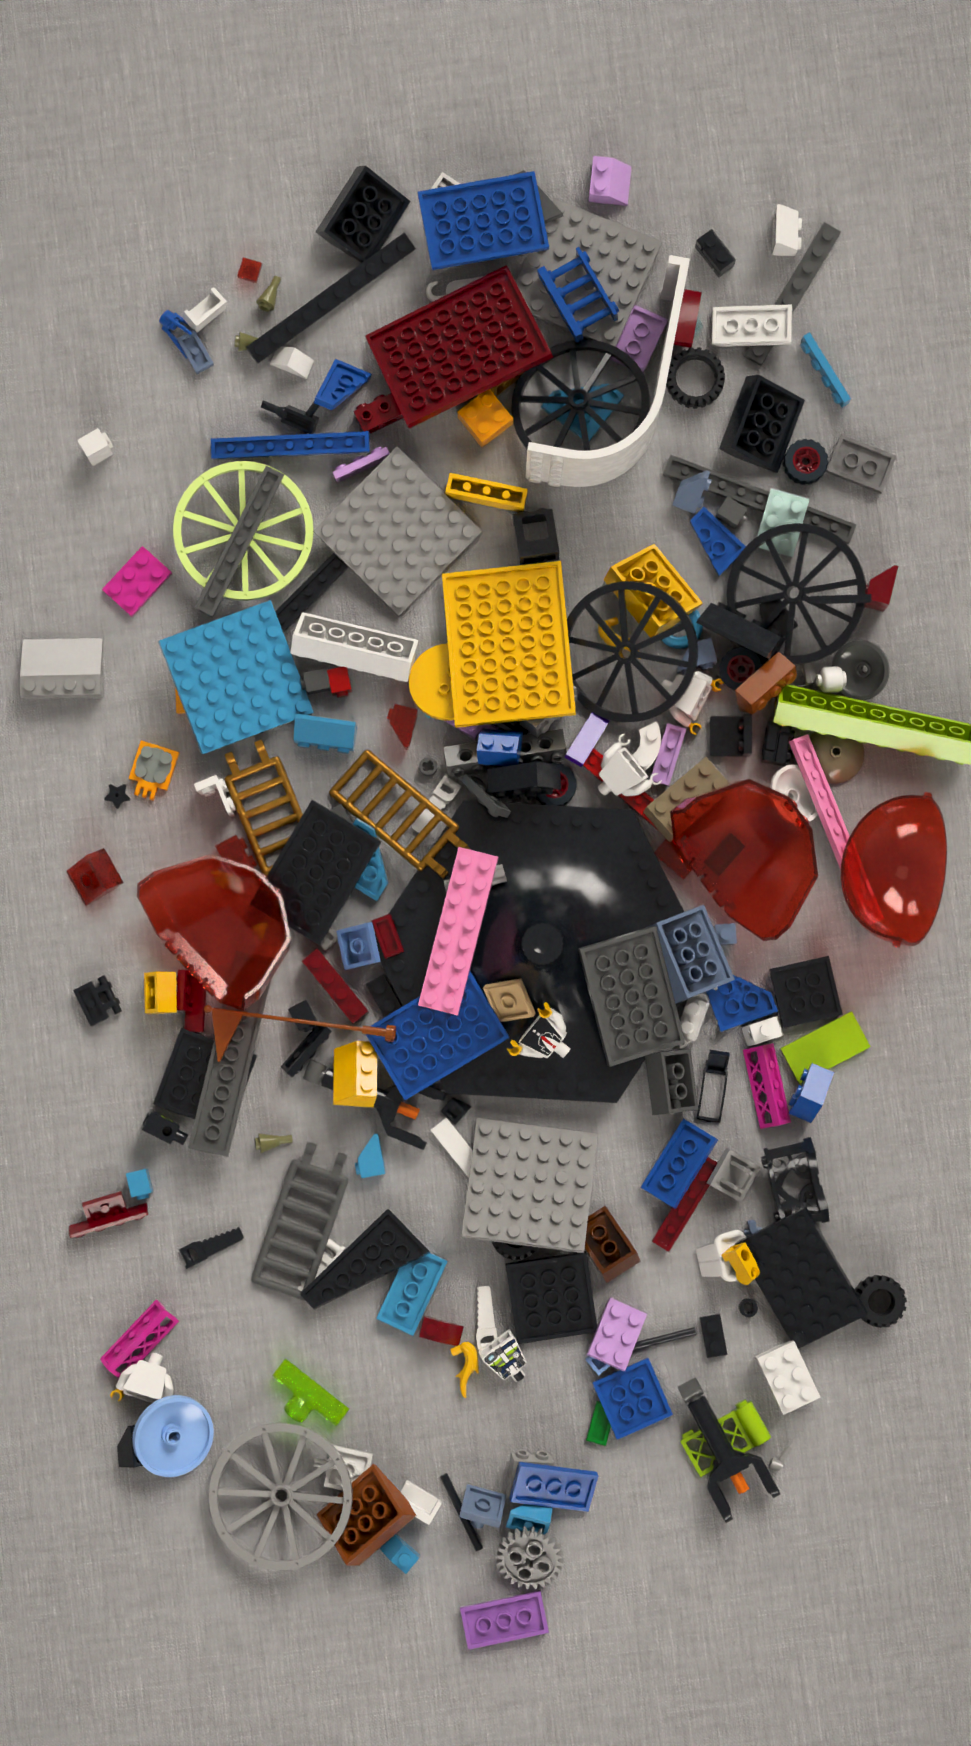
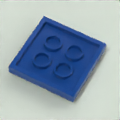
M648 1357L627 1366L625 1371L618 1370L592 1382L617 1440L673 1415Z

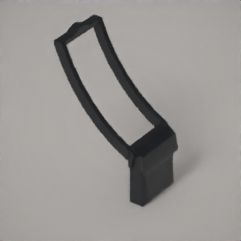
M709 1050L708 1060H706V1066L703 1070L696 1116L698 1120L721 1122L728 1077L729 1052ZM706 1072L725 1075L719 1119L699 1116Z

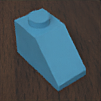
M379 1134L372 1136L359 1155L358 1162L355 1163L356 1174H360L361 1178L386 1174Z
M524 1504L512 1509L506 1528L514 1530L517 1528L523 1532L524 1526L527 1528V1531H530L532 1526H534L535 1532L542 1528V1534L545 1535L550 1526L553 1507Z
M397 1534L379 1548L405 1574L408 1573L420 1557V1554Z

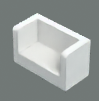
M213 287L210 290L209 296L190 311L186 309L183 312V319L197 333L226 309L227 301Z
M406 1480L400 1492L406 1497L417 1516L415 1517L430 1525L442 1501Z

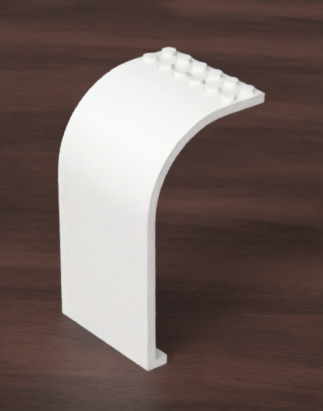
M669 256L660 299L672 302L653 403L644 421L625 439L598 450L577 451L529 442L525 478L529 479L530 482H548V485L553 487H560V485L587 487L602 484L624 474L645 453L654 435L664 397L690 261L689 258Z

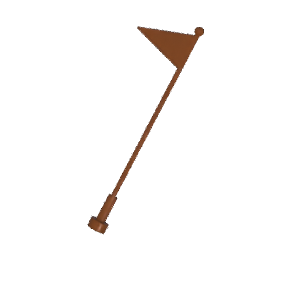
M210 1005L204 1007L206 1013L212 1012L217 1061L219 1063L243 1016L362 1031V1034L384 1036L385 1041L394 1042L396 1036V1026L387 1025L386 1028L371 1026L355 1027L212 1008Z

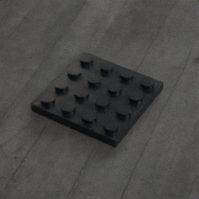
M181 1028L156 1094L154 1105L195 1119L214 1039ZM253 1054L247 1083L258 1055Z
M586 1251L584 1253L576 1252L505 1263L518 1344L595 1333L597 1321Z

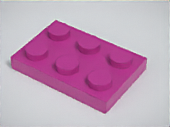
M142 546L102 590L133 617L172 575V572Z

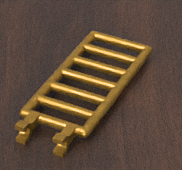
M261 739L254 742L262 762L239 770L232 751L224 754L232 772L224 780L265 880L273 865L267 866L264 855L284 848L290 837L260 848L256 837L292 822H299L303 813L280 757L269 758ZM275 766L278 777L239 793L237 792L234 781ZM277 785H283L286 793L285 796L245 811L241 800ZM290 802L293 814L254 830L252 829L249 818Z
M365 750L329 791L331 797L342 804L356 818L373 827L377 836L419 871H422L428 865L444 879L449 872L433 858L449 841L457 848L461 847L470 850L468 845L455 835L459 825L370 750ZM368 759L376 767L346 799L339 791ZM384 772L391 779L368 805L360 811L353 804L379 774ZM398 784L405 792L377 823H374L368 817L369 814L392 788ZM412 796L419 802V805L390 836L383 830V827ZM425 809H428L435 816L413 841L404 848L397 842L398 839ZM442 821L449 829L422 860L419 861L412 853L436 825Z

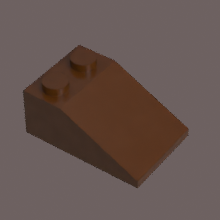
M606 1206L588 1216L585 1251L606 1283L641 1262L637 1251Z

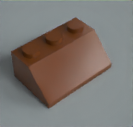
M780 652L776 653L735 690L738 709L749 714L762 710L771 698L777 697L787 684L789 685L794 682L797 676L796 666Z

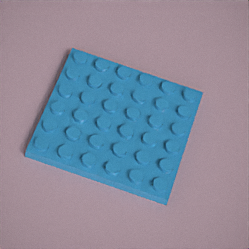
M271 600L158 641L202 755L295 720V714L309 715L314 713L306 691L302 690L299 672L292 654H290L289 646Z

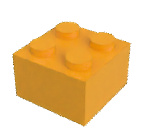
M490 389L481 393L457 411L458 419L481 448L513 425V417Z

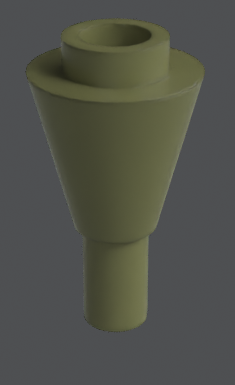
M274 276L270 286L256 300L261 310L269 312L275 309L277 288L281 281L280 277Z
M239 332V335H235L234 347H238V351L247 350L246 347L258 338Z
M258 1133V1138H254L255 1148L260 1150V1153L278 1147L280 1144L293 1143L292 1135L278 1136Z

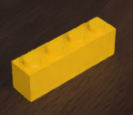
M449 473L445 491L448 498L515 512L524 511L528 493L526 488Z

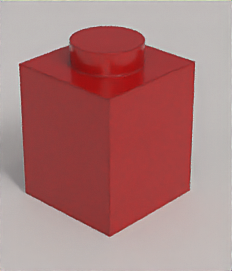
M347 667L327 670L332 696L337 695V698L349 696L348 693L352 692Z

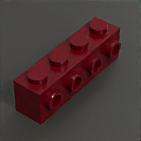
M392 393L386 396L384 394L374 398L373 402L360 404L353 411L361 431H369V435L403 419Z

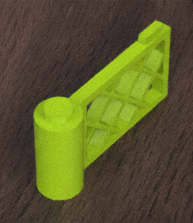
M744 1399L735 1404L736 1409L718 1419L722 1428L725 1420L732 1417L735 1421L734 1432L723 1429L725 1433L733 1435L732 1447L735 1436L744 1438L748 1444L741 1449L733 1447L734 1450L745 1453L771 1438L752 1401L747 1402ZM691 1429L682 1434L683 1439L680 1442L699 1476L702 1477L712 1471L715 1457L714 1455L701 1453L703 1442H706L704 1436L702 1438L698 1437V1435L702 1434L700 1429L695 1432ZM691 1439L700 1440L699 1451L691 1450L686 1442ZM700 1456L711 1459L710 1466L704 1470H701L698 1464Z

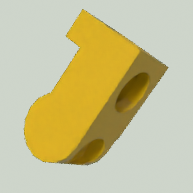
M746 1242L731 1246L721 1255L725 1262L729 1261L736 1272V1278L741 1284L748 1285L759 1276V1267Z

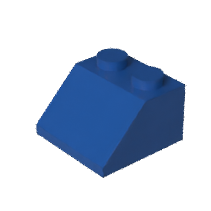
M483 729L479 733L477 744L478 764L496 766L519 764L523 731Z

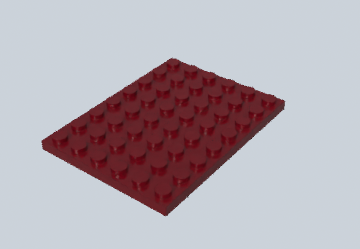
M507 265L365 335L409 429L553 358Z

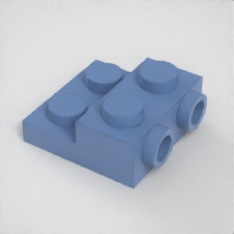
M372 922L336 931L344 970L381 962Z

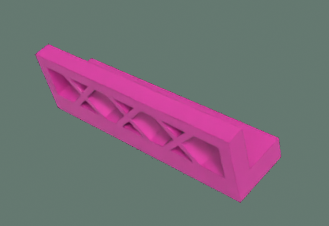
M774 1043L744 1049L743 1054L760 1129L791 1123ZM757 1051V1063L752 1061L750 1052ZM757 1071L762 1074L763 1080L761 1084L756 1081L755 1075ZM762 1091L767 1096V1100L765 1103L762 1102L760 1099V1094ZM766 1111L771 1114L772 1123H766L764 1117Z
M156 1299L100 1358L101 1362L108 1371L119 1378L121 1373L116 1369L121 1364L127 1363L125 1368L127 1369L132 1364H137L139 1360H143L179 1320L168 1312L162 1303ZM167 1316L170 1321L165 1326H160V1323ZM155 1333V1337L151 1341H146V1337L149 1334ZM141 1348V1352L138 1355L132 1356V1352L135 1349Z

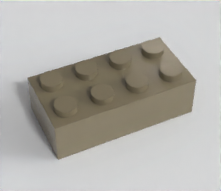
M705 757L651 802L643 813L663 836L671 842L725 796L733 786L710 760Z

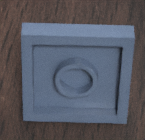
M467 1484L459 1517L471 1520L472 1526L477 1529L483 1528L484 1524L499 1528L506 1495Z

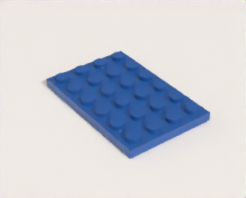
M535 171L417 192L432 270L549 250Z
M471 971L469 972L459 1015L419 1006V996L371 1025V1027L386 1028L387 1025L396 1026L394 1042L385 1041L384 1036L366 1034L404 1100L409 1099L510 1038Z

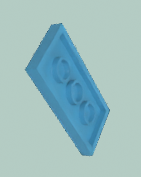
M429 1253L399 1268L376 1319L413 1336L448 1261Z

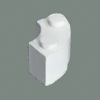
M657 721L638 730L639 747L632 754V757L645 772L654 763L660 749L661 734Z

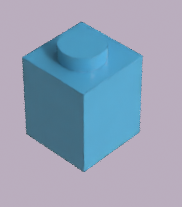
M148 1168L126 1173L131 1198L136 1196L137 1200L149 1198L148 1193H152L153 1188Z

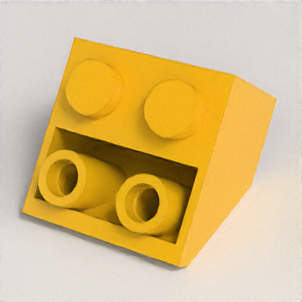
M156 971L144 973L145 1014L177 1013L176 972Z

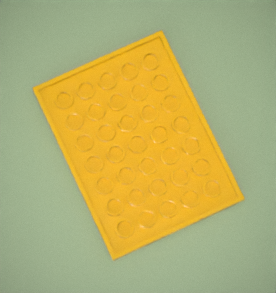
M561 561L443 573L442 581L455 728L576 715Z

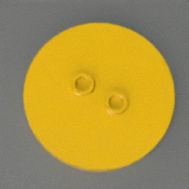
M448 643L436 645L422 653L413 664L409 676L410 693L417 707L426 715L445 721L454 720Z

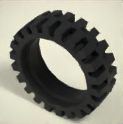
M693 347L688 350L684 349L681 353L676 354L670 362L666 387L673 400H677L678 404H683L687 408L693 407V409H697L698 407L703 408L706 405H710L718 398L723 389L725 381L724 367L721 365L720 359H717L714 353H709L707 349L701 350L702 348L699 347L697 349ZM694 359L708 364L713 370L715 377L711 390L697 397L689 396L682 392L676 381V373L679 367L686 361Z

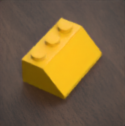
M354 1041L335 1048L333 1060V1105L374 1107L377 1097V1053L370 1041Z

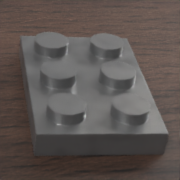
M841 434L826 473L882 494L896 455Z

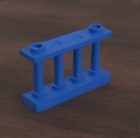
M580 247L576 248L577 258L552 272L551 270L547 271L545 266L537 269L539 279L576 342L583 339L582 332L584 328L608 315H611L615 322L618 320L619 312L616 303L610 301L589 265L590 258L586 251L582 252ZM582 264L587 273L586 275L562 288L556 287L554 284L555 278ZM590 281L596 289L595 292L571 305H566L563 299L566 294ZM599 298L602 299L606 308L582 321H576L573 317L575 311Z

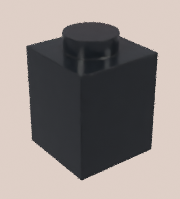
M307 1000L288 1009L292 1018L317 1021ZM295 1023L298 1030H304L305 1033L316 1027L315 1025Z

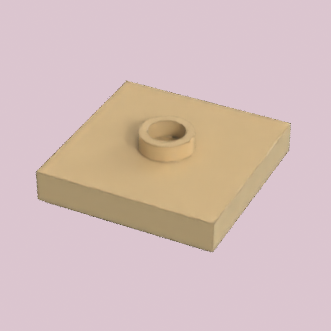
M521 978L486 984L483 987L490 1006L501 1022L534 1017L535 1010Z

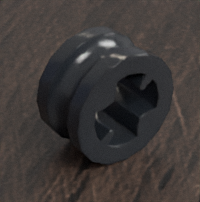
M749 1298L743 1299L739 1304L740 1313L745 1317H753L758 1311L757 1303ZM751 1302L754 1310L751 1313L749 1311L745 1313L743 1305Z

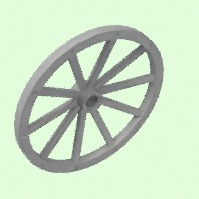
M292 1423L261 1425L235 1439L219 1458L213 1470L209 1487V1506L212 1520L225 1544L245 1561L255 1566L272 1570L299 1568L316 1561L326 1554L343 1534L350 1518L353 1503L350 1474L337 1449L316 1431ZM270 1432H290L301 1435L284 1483L270 1439ZM262 1434L276 1484L235 1451L248 1440ZM308 1438L323 1448L332 1460L290 1486L306 1439ZM230 1457L270 1488L271 1491L219 1488L223 1470ZM336 1465L341 1477L344 1495L343 1497L297 1493L294 1491ZM279 1490L286 1491V1500H281L278 1497ZM219 1495L271 1497V1499L226 1527L220 1512L218 1497ZM293 1499L343 1504L340 1520L332 1535ZM275 1504L257 1550L253 1554L241 1546L230 1532ZM289 1506L327 1540L317 1550L299 1558ZM281 1507L293 1560H271L261 1557Z

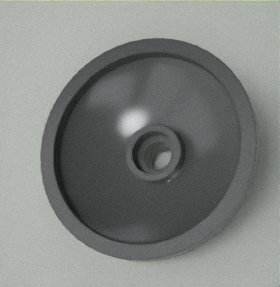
M855 640L843 645L837 651L832 661V666H838L846 673V686L840 692L848 698L857 700L871 699L877 696L888 682L890 667L887 656L879 646L870 641ZM864 666L868 669L866 673L863 671Z

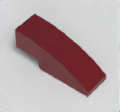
M684 289L674 345L692 348L702 292Z

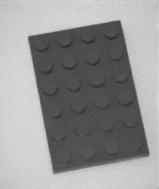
M656 926L578 948L603 1050L609 1067L685 1043Z

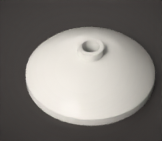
M787 765L779 769L774 774L770 784V796L776 811L785 820L794 824L810 822L818 813L799 766Z

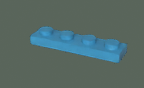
M811 333L805 334L800 344L803 352L811 357L813 368L816 371L819 370L822 375L821 380L823 384L832 391L831 396L834 402L840 404L841 407L846 406L851 400L850 396Z

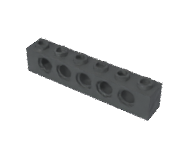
M563 729L547 731L538 738L532 733L523 735L519 764L536 761L548 763L567 760L565 758L567 750ZM478 742L444 747L448 778L461 777L465 774H481L487 772V769L505 766L478 764Z

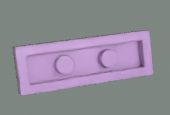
M382 447L375 448L368 456L364 457V455L356 457L353 463L337 466L335 468L336 471H333L336 483L380 464L390 454L387 447L383 449Z
M667 723L652 774L658 773L652 778L655 783L662 780L660 784L669 787L686 728Z

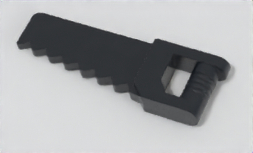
M237 1227V1229H232L231 1232L226 1231L225 1234L215 1235L214 1238L204 1239L203 1242H193L179 1249L186 1263L185 1268L188 1269L209 1256L243 1240L244 1236L240 1228ZM189 1248L196 1251L199 1257L198 1260L193 1261L188 1251Z

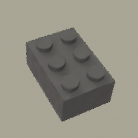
M691 1049L646 1055L645 1062L652 1115L698 1110Z

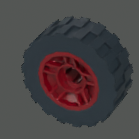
M812 439L797 440L794 444L792 443L783 459L785 474L794 483H800L801 485H810L813 482H817L824 475L828 465V454L825 452V448L819 442H815ZM804 458L810 462L808 465L802 463Z
M733 648L722 657L719 665V674L727 687L736 690L763 666V661L756 652L748 648ZM739 666L745 667L744 673H739Z
M553 762L552 764L560 765L561 790H554L553 794L550 795L537 793L536 799L542 805L564 806L572 800L576 792L577 781L569 767Z

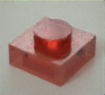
M243 257L237 275L238 278L257 283L262 263Z

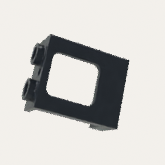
M541 508L537 511H520L517 514H513L520 565L560 560L552 509ZM546 521L548 538L533 541L525 540L523 524Z

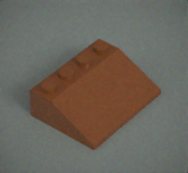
M372 1464L352 1482L353 1503L350 1518L343 1534L334 1545L346 1566H360L417 1516L406 1497L375 1464ZM343 1491L338 1495V1497H343ZM329 1503L316 1514L323 1527L331 1535L340 1520L343 1504Z

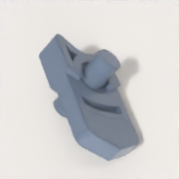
M748 1220V1229H744V1234H753L762 1228L756 1227V1221Z

